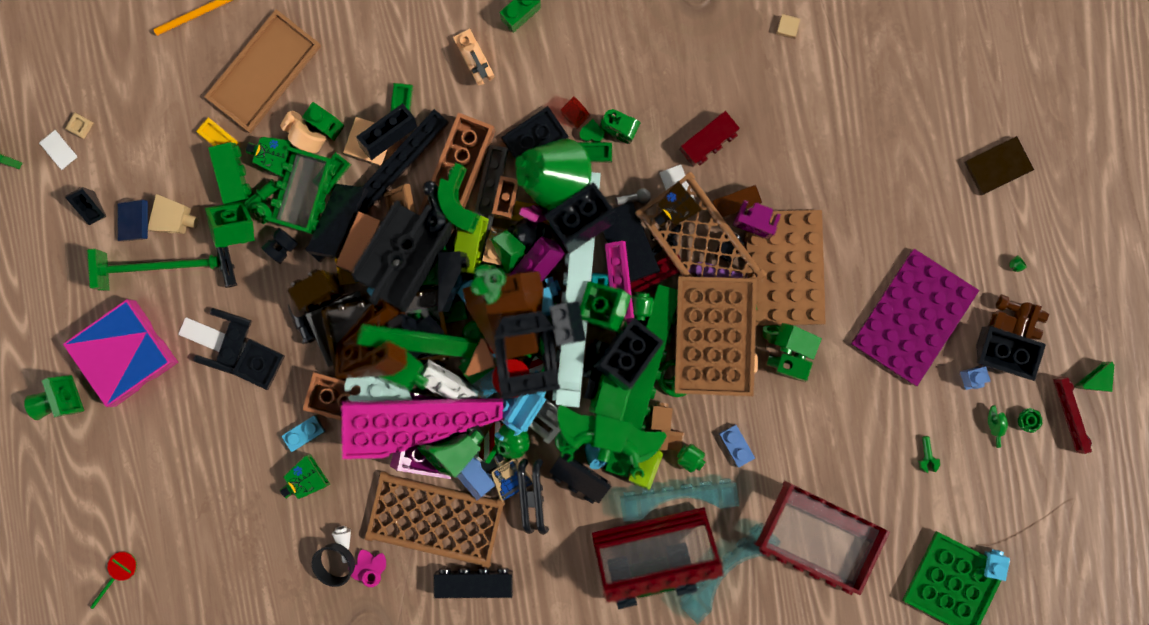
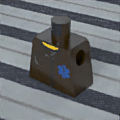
M678 181L657 204L662 212L655 216L654 220L660 227L669 220L675 226L697 214L702 209Z

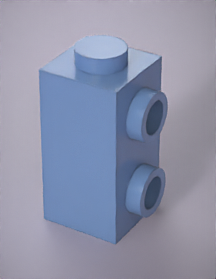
M472 458L457 477L473 497L479 500L495 486L493 477L481 468L480 461L477 458Z

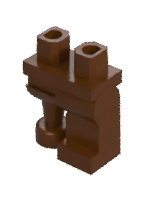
M1001 294L996 302V309L1004 311L1007 308L1015 312L1014 316L1007 315V313L1001 311L993 312L988 326L1029 339L1041 340L1043 330L1035 328L1037 322L1046 323L1049 313L1041 310L1042 306L1029 302L1021 304L1009 301L1008 296Z

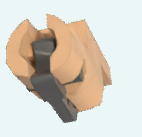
M468 29L454 36L453 38L477 84L483 85V78L485 77L490 82L495 76L471 30Z

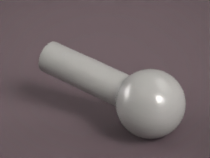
M640 189L636 194L616 197L615 202L616 205L635 201L645 204L650 200L651 195L647 189Z

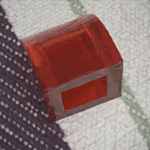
M575 96L561 109V114L576 129L590 117L587 109Z

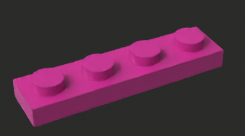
M626 242L606 243L609 286L624 290L631 295L624 319L634 318Z

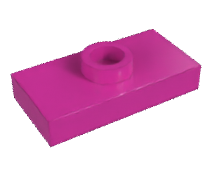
M536 205L523 207L519 213L521 216L534 222L547 220L544 216L547 213L543 211V208Z

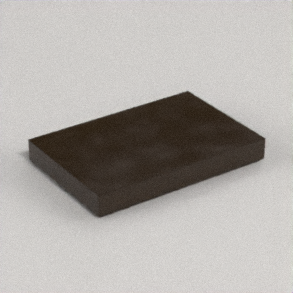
M1017 136L964 162L981 196L1034 170Z

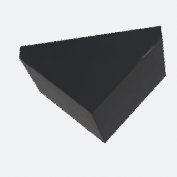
M82 187L65 196L88 225L106 217L95 191Z

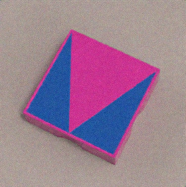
M126 299L63 343L106 407H116L135 394L144 384L159 377L179 363L165 342L156 334L150 320L135 300Z

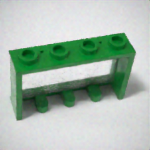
M287 146L286 150L291 152L289 163L284 162L282 165V169L286 173L283 181L278 180L276 185L280 189L278 199L273 198L271 201V206L275 207L272 218L266 216L265 220L314 234L319 223L320 214L325 209L324 201L326 194H329L331 189V178L336 173V162L330 158Z

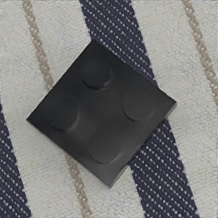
M249 339L232 374L265 390H269L285 355Z

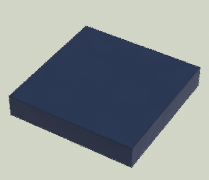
M137 200L118 203V241L126 242L148 239V201Z

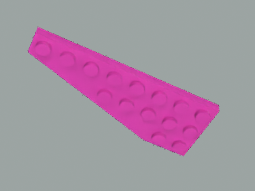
M502 398L342 402V459L384 458L397 451H406L407 448L415 445L422 446L449 437L450 434L456 432H465L468 428L479 425L480 427L502 420L503 400Z

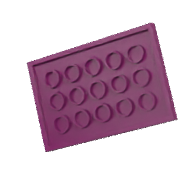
M912 249L851 342V345L912 385L918 386L980 290L921 252Z

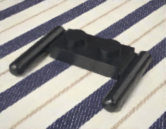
M212 308L210 310L211 315L231 322L228 325L216 359L217 361L195 355L193 361L232 374L241 355L252 320Z

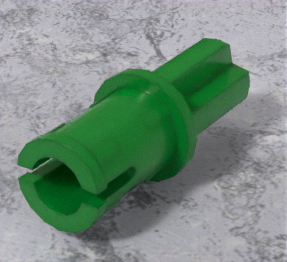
M271 179L261 189H256L257 192L244 202L246 208L250 210L253 203L268 201L267 198L279 189L276 186L277 183Z

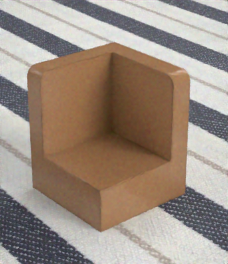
M660 430V432H665L667 436L659 450L680 451L682 449L684 432Z

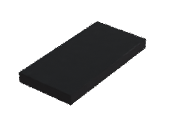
M343 184L335 185L306 249L308 253L339 258L356 216L360 212L369 192L365 187Z
M633 202L613 208L619 221L604 230L603 233L607 243L626 242L630 283L660 272L640 219L634 214L636 209Z

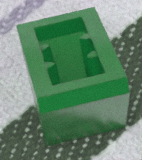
M504 230L491 238V241L505 272L510 273L523 259L525 246L508 230Z
M1102 362L1075 384V388L1112 392L1115 364L1113 362Z

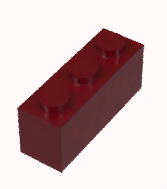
M724 111L681 145L679 150L693 167L697 164L701 166L708 160L707 156L713 152L715 155L723 148L722 144L728 141L730 143L738 136L737 132L740 128L727 111Z

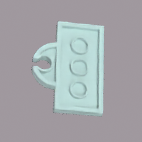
M378 376L346 379V392L350 391L354 386L361 388V392L357 396L350 395L347 397L351 402L412 400L409 391L383 382Z

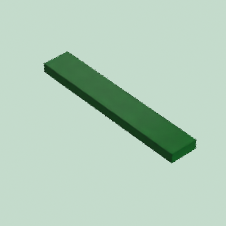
M369 325L361 326L357 338L358 345L379 347L386 341H389L407 351L472 358L478 344L476 339Z

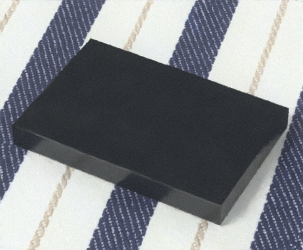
M547 106L503 135L501 139L516 160L518 156H522L527 150L559 139H569V136Z

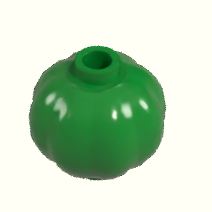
M503 425L498 430V433L504 437L503 441L494 437L496 450L507 459L521 458L530 446L527 431L514 436L515 431L506 425Z

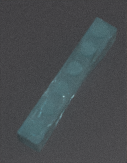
M730 478L719 479V483L713 484L711 481H703L698 486H692V483L682 484L681 488L673 489V486L662 487L661 491H654L653 488L650 490L644 489L642 490L643 493L635 494V491H628L623 493L624 496H620L623 522L643 519L658 505L678 498L704 500L720 509L739 506L737 485Z
M763 523L754 525L749 531L750 534L746 538H741L736 543L737 547L732 552L728 551L722 557L724 576L699 581L696 583L697 592L682 596L681 608L697 624L712 611L716 590L730 570L748 559L766 556L760 553V548L754 544L764 527ZM772 533L768 542L778 546L781 541Z

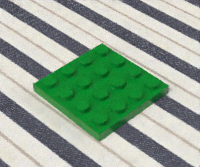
M935 531L902 601L949 625H980L1002 580L984 576L987 556Z

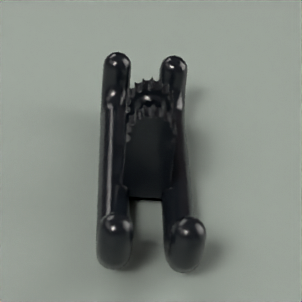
M524 458L520 461L517 471L522 527L527 534L534 532V526L530 525L528 508H535L538 532L545 535L549 532V527L544 525L542 504L544 497L541 493L543 485H541L540 468L543 465V460L537 459L534 462L532 468L533 486L527 489L525 470L529 461Z

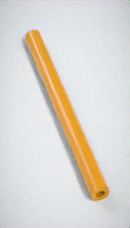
M214 0L153 30L158 36L233 0Z

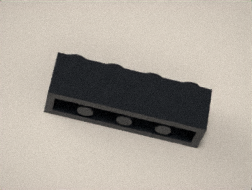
M440 568L434 574V598L513 597V571H509V568H497V571H489V568H478V571H470V568H459L458 571H451L450 568Z

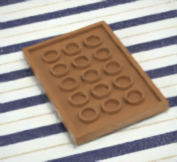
M822 210L773 211L769 221L770 225L774 215L777 213L781 214L774 236L766 239L745 231L747 252L758 267L767 274L764 278L757 281L756 326L781 325L782 323L790 325L826 324ZM753 272L746 273L747 278L756 277Z
M678 277L675 393L754 396L757 279Z

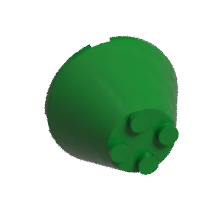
M559 139L527 150L522 156H518L515 161L518 185L522 186L535 203L543 208V211L546 213L590 185L592 168L588 152L583 146L571 139Z

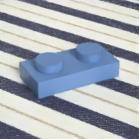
M736 424L719 433L738 468L755 459Z

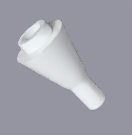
M346 526L336 527L335 531L332 532L336 544L343 545L349 549L351 529ZM341 555L342 563H347L345 558Z

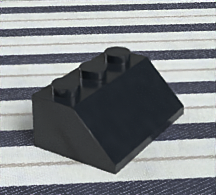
M594 182L544 215L569 253H572L619 221L615 210Z
M984 326L981 328L976 344L977 363L1035 381L1046 344L992 326Z
M560 454L549 471L552 474L551 478L559 483L564 481L568 484L567 488L574 493L579 491L585 495L583 498L592 504L597 502L599 504L611 488V482L574 458L567 462L570 456L564 454L561 457Z

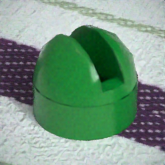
M1019 255L1014 257L1009 264L1014 272H1020L1027 268V265Z

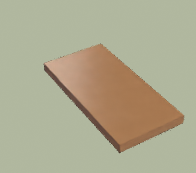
M276 9L205 95V98L251 133L319 50L321 44Z

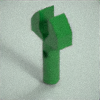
M923 436L924 458L918 461L919 467L924 472L929 473L927 464L930 461L933 472H937L940 467V459H935L932 456L930 437Z

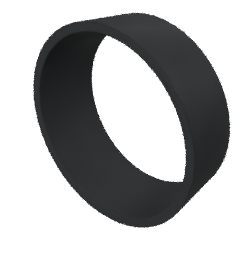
M332 543L324 546L313 555L311 565L319 581L331 587H339L344 585L352 575L355 568V560L352 553L346 547ZM323 550H334L340 553L348 563L349 574L344 577H337L327 572L321 561Z

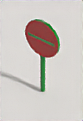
M118 552L109 559L107 570L112 578L90 606L91 609H94L115 579L124 581L135 574L137 562L132 554Z

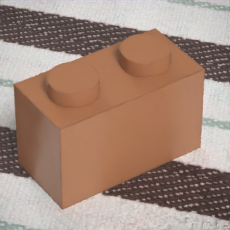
M500 176L492 211L493 217L512 221L519 190L517 179Z

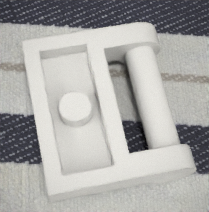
M546 399L536 416L552 428L551 431L547 432L535 421H532L529 427L543 437V441L549 444L560 429L557 420L558 407Z

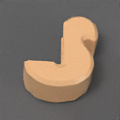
M288 111L280 124L282 131L289 133L287 136L289 142L299 150L317 153L326 141L325 134L310 132L302 116L295 111Z

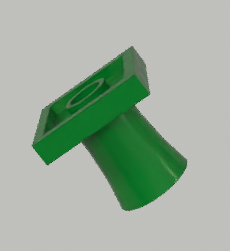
M72 375L41 380L45 392L28 395L24 400L25 410L34 420H41L50 413H53L55 418L78 414L84 411Z

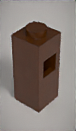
M756 185L713 200L712 204L724 219L737 214L744 200L748 202L745 210L753 208L755 203L761 204L762 200Z

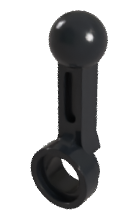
M427 181L423 185V192L427 195L429 205L432 206V212L427 217V227L430 231L438 232L445 226V217L439 204L438 185L433 181Z

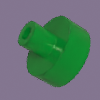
M765 325L763 327V337L768 340V343H775L781 326Z

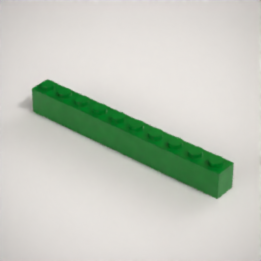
M659 284L654 295L653 312L648 317L646 328L663 340L664 343L632 387L622 421L633 423L632 426L641 431H645L646 425H643L644 418L649 417L651 410L648 404L650 399H654L656 388H653L655 380L659 381L662 371L659 369L660 362H664L667 351H664L666 343H670L672 333L669 332L670 327L675 325L677 314L674 313L678 303V290ZM611 452L605 471L628 477L633 464H630L629 457L625 453Z

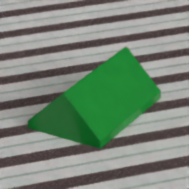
M599 372L588 411L622 421L631 389L623 390Z

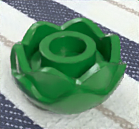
M263 202L253 203L250 211L254 213L255 219L261 221L262 224L269 223L270 221L265 220L266 216L272 218L270 208Z
M1031 408L1023 410L1018 416L1019 427L1029 433L1036 432L1043 424L1041 413Z

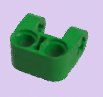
M610 109L604 114L600 127L605 133L624 143L630 144L641 122L615 109Z

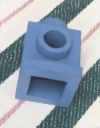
M977 366L960 371L965 390L985 387L984 383L990 382L986 366Z

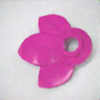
M360 550L357 564L351 577L362 581L367 587L377 586L381 580V573L386 569L385 555L380 553L374 557L369 551ZM369 574H373L375 576V579L370 580L368 577Z

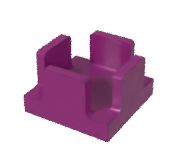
M744 200L732 226L766 239L774 236L781 214L777 213L774 215L770 225L769 221L773 213L772 208L755 203L753 208L748 210L747 215H744L748 204Z

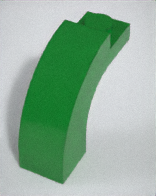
M455 163L454 167H451L449 170V180L447 181L442 178L438 187L439 204L444 215L451 223L466 232L474 234L480 215L463 208L459 201V188L467 169L463 165Z

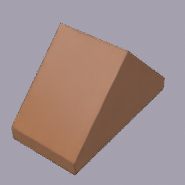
M481 338L465 375L470 376L496 366L490 346L485 338Z

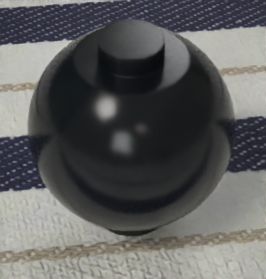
M523 218L516 225L511 224L508 228V231L525 246L524 254L529 252L541 236L548 239L552 238L547 225L543 221L534 222Z

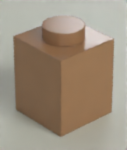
M657 402V406L652 405L650 429L671 430L673 408L668 407V403Z

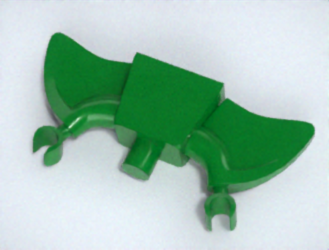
M563 405L557 408L560 432L565 441L570 445L569 448H565L561 452V457L566 452L571 454L567 462L573 459L574 450H578L582 444H591V447L600 449L597 460L602 462H609L611 452L625 453L629 457L630 464H633L630 470L631 476L636 479L635 473L639 471L640 477L643 478L644 471L639 467L638 463L651 458L660 449L667 436L665 432L641 431L632 426L633 423L599 414L593 416L580 415Z

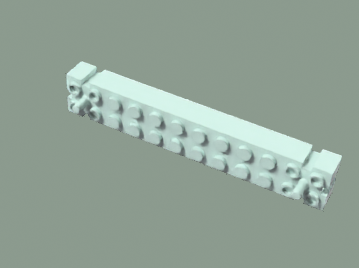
M592 172L590 184L594 182L599 188L601 173ZM595 237L572 253H566L565 266L568 267V273L564 272L563 285L567 286L566 292H562V304L579 302V306L581 305L588 281L591 282ZM582 321L586 337L587 322ZM585 341L561 345V350H557L556 362H560L559 370H557L560 389L553 390L552 401H556V405L579 407Z

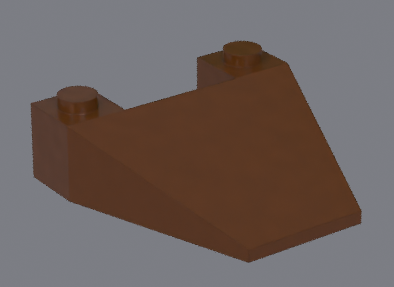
M380 299L376 305L372 304L336 345V378L392 376L407 366L406 349L389 341H386L379 347L357 344V338L362 325L385 327V323L402 313L399 308Z

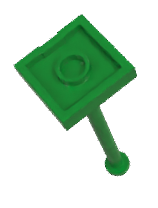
M87 249L90 288L97 289L98 291H110L109 273L210 266V269H215L219 266L218 257L209 255V259L108 266L106 252L97 249Z

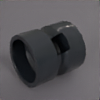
M278 228L272 235L273 239L267 240L261 249L273 260L281 264L287 257V252H292L298 243L283 229ZM279 244L282 247V249H277L275 245Z

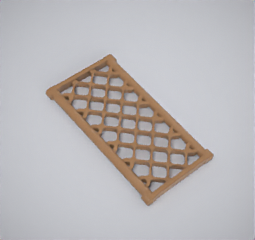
M688 172L679 182L683 184L687 181L689 184L687 188L690 195L696 194L700 199L699 206L701 209L709 211L712 216L709 223L699 222L698 212L695 221H682L679 233L669 231L670 220L668 221L667 230L659 231L654 225L656 223L654 217L658 215L659 206L657 205L655 215H647L645 211L654 204H658L673 186L634 213L638 219L641 218L683 277H692L689 273L692 264L702 266L700 277H703L704 267L706 266L716 269L715 278L717 270L720 268L729 270V278L732 271L742 272L743 278L746 273L753 272L757 281L767 275L763 269L758 267L694 179L695 176L692 172ZM685 222L695 224L694 234L690 235L682 232ZM698 224L709 226L706 237L696 235ZM719 225L723 231L721 238H711L709 236L710 228ZM673 233L680 236L677 246L670 247L666 241L668 234ZM683 235L693 237L691 248L680 246ZM699 237L707 240L705 250L694 248L695 238ZM710 239L720 241L718 252L707 250ZM730 241L735 248L732 254L721 253L722 242ZM680 249L691 251L688 262H681L677 255ZM694 251L704 252L702 264L692 262ZM707 253L718 255L717 265L705 264ZM721 255L732 258L729 268L719 266ZM735 257H742L746 262L743 270L732 268Z
M381 471L365 540L371 542L376 540L482 565V568H489L491 566V555L505 501L502 502L501 499L494 500L485 497L476 500L472 494L392 476L387 472ZM384 482L389 483L390 491L381 495ZM399 486L407 487L409 495L404 499H399L395 492ZM418 490L426 491L428 497L421 504L414 497ZM393 493L397 503L389 507L384 500V496ZM437 494L445 496L446 504L440 508H437L433 502V498ZM408 497H411L416 504V507L410 511H407L402 503ZM455 499L464 500L465 509L455 512L451 503ZM381 500L386 509L377 514L379 501ZM429 501L432 503L435 511L425 515L421 506ZM474 503L481 504L484 513L477 517L470 510ZM397 504L401 505L404 510V515L399 518H395L391 512V508ZM445 506H449L453 512V516L447 520L440 514V510ZM493 507L498 508L495 521L489 515V511ZM419 509L423 519L415 523L410 517V512ZM467 510L472 516V520L463 524L458 515ZM384 512H389L393 518V521L388 525H383L379 518ZM434 513H437L442 520V523L436 527H433L428 520V517ZM483 515H487L491 521V524L486 528H481L477 522V519ZM407 516L412 525L403 530L398 520ZM455 517L461 527L451 531L447 521ZM375 519L381 525V529L377 533L372 532ZM423 520L430 526V530L425 534H421L417 528V524ZM471 522H475L479 528V532L473 536L469 535L465 528ZM392 523H395L400 530L396 537L389 536L386 530ZM445 525L449 535L441 539L435 529ZM493 526L492 537L489 540L484 531ZM410 528H415L419 535L415 541L406 540L405 532ZM460 529H463L468 536V539L462 543H459L454 536V533ZM430 532H433L437 538V542L433 546L425 544L424 536ZM478 534H483L487 541L481 547H477L473 541V537ZM449 536L456 543L452 550L444 549L442 543ZM467 541H471L475 548L471 555L463 553L461 545ZM489 545L487 558H482L480 549Z

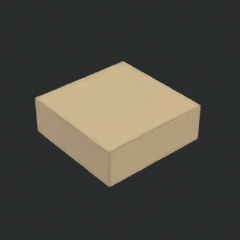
M782 14L776 34L795 39L800 19Z
M74 112L65 129L85 139L93 122Z

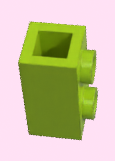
M658 450L648 460L638 463L639 467L644 471V477L641 478L639 471L635 473L636 479L630 475L629 481L634 485L650 490L663 453Z

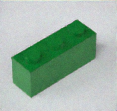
M229 142L208 147L223 204H231L249 199L251 188L245 180L246 169L243 164L241 165L239 158L241 157V150L239 146H236V143Z

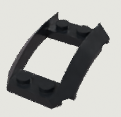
M541 311L503 317L499 322L494 335L502 399L560 389L554 351V326H552ZM540 332L544 371L509 378L505 338Z

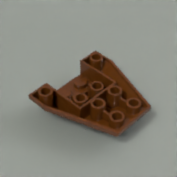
M539 271L506 276V282L501 287L499 299L490 305H487L484 294H473L470 290L471 286L463 288L466 307L494 354V335L501 318L542 312L544 289ZM540 332L505 338L506 359L538 353Z

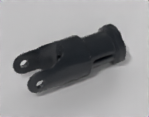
M288 304V310L295 328L299 330L302 336V344L315 341L316 339L305 313L301 317L294 316Z

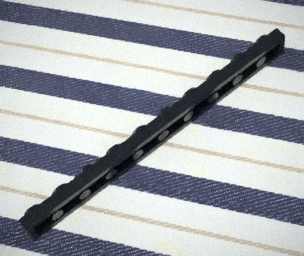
M435 109L362 186L369 192L361 207V213L366 214L449 124ZM311 254L320 263L325 258V256Z

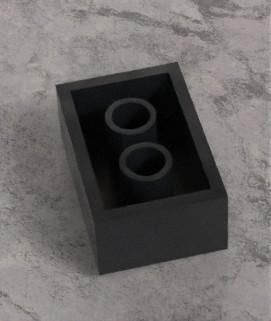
M635 318L628 319L621 327L620 333L616 334L598 359L594 368L623 390L632 389L664 341Z

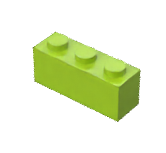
M480 216L474 234L457 227L458 233L453 242L454 252L467 253L470 262L469 268H467L468 274L475 275L474 269L481 265L489 221L484 216Z

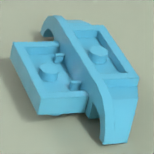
M546 392L502 399L503 423L515 431L514 436L527 431L546 401L544 398ZM498 432L495 433L494 436L503 441L504 437Z

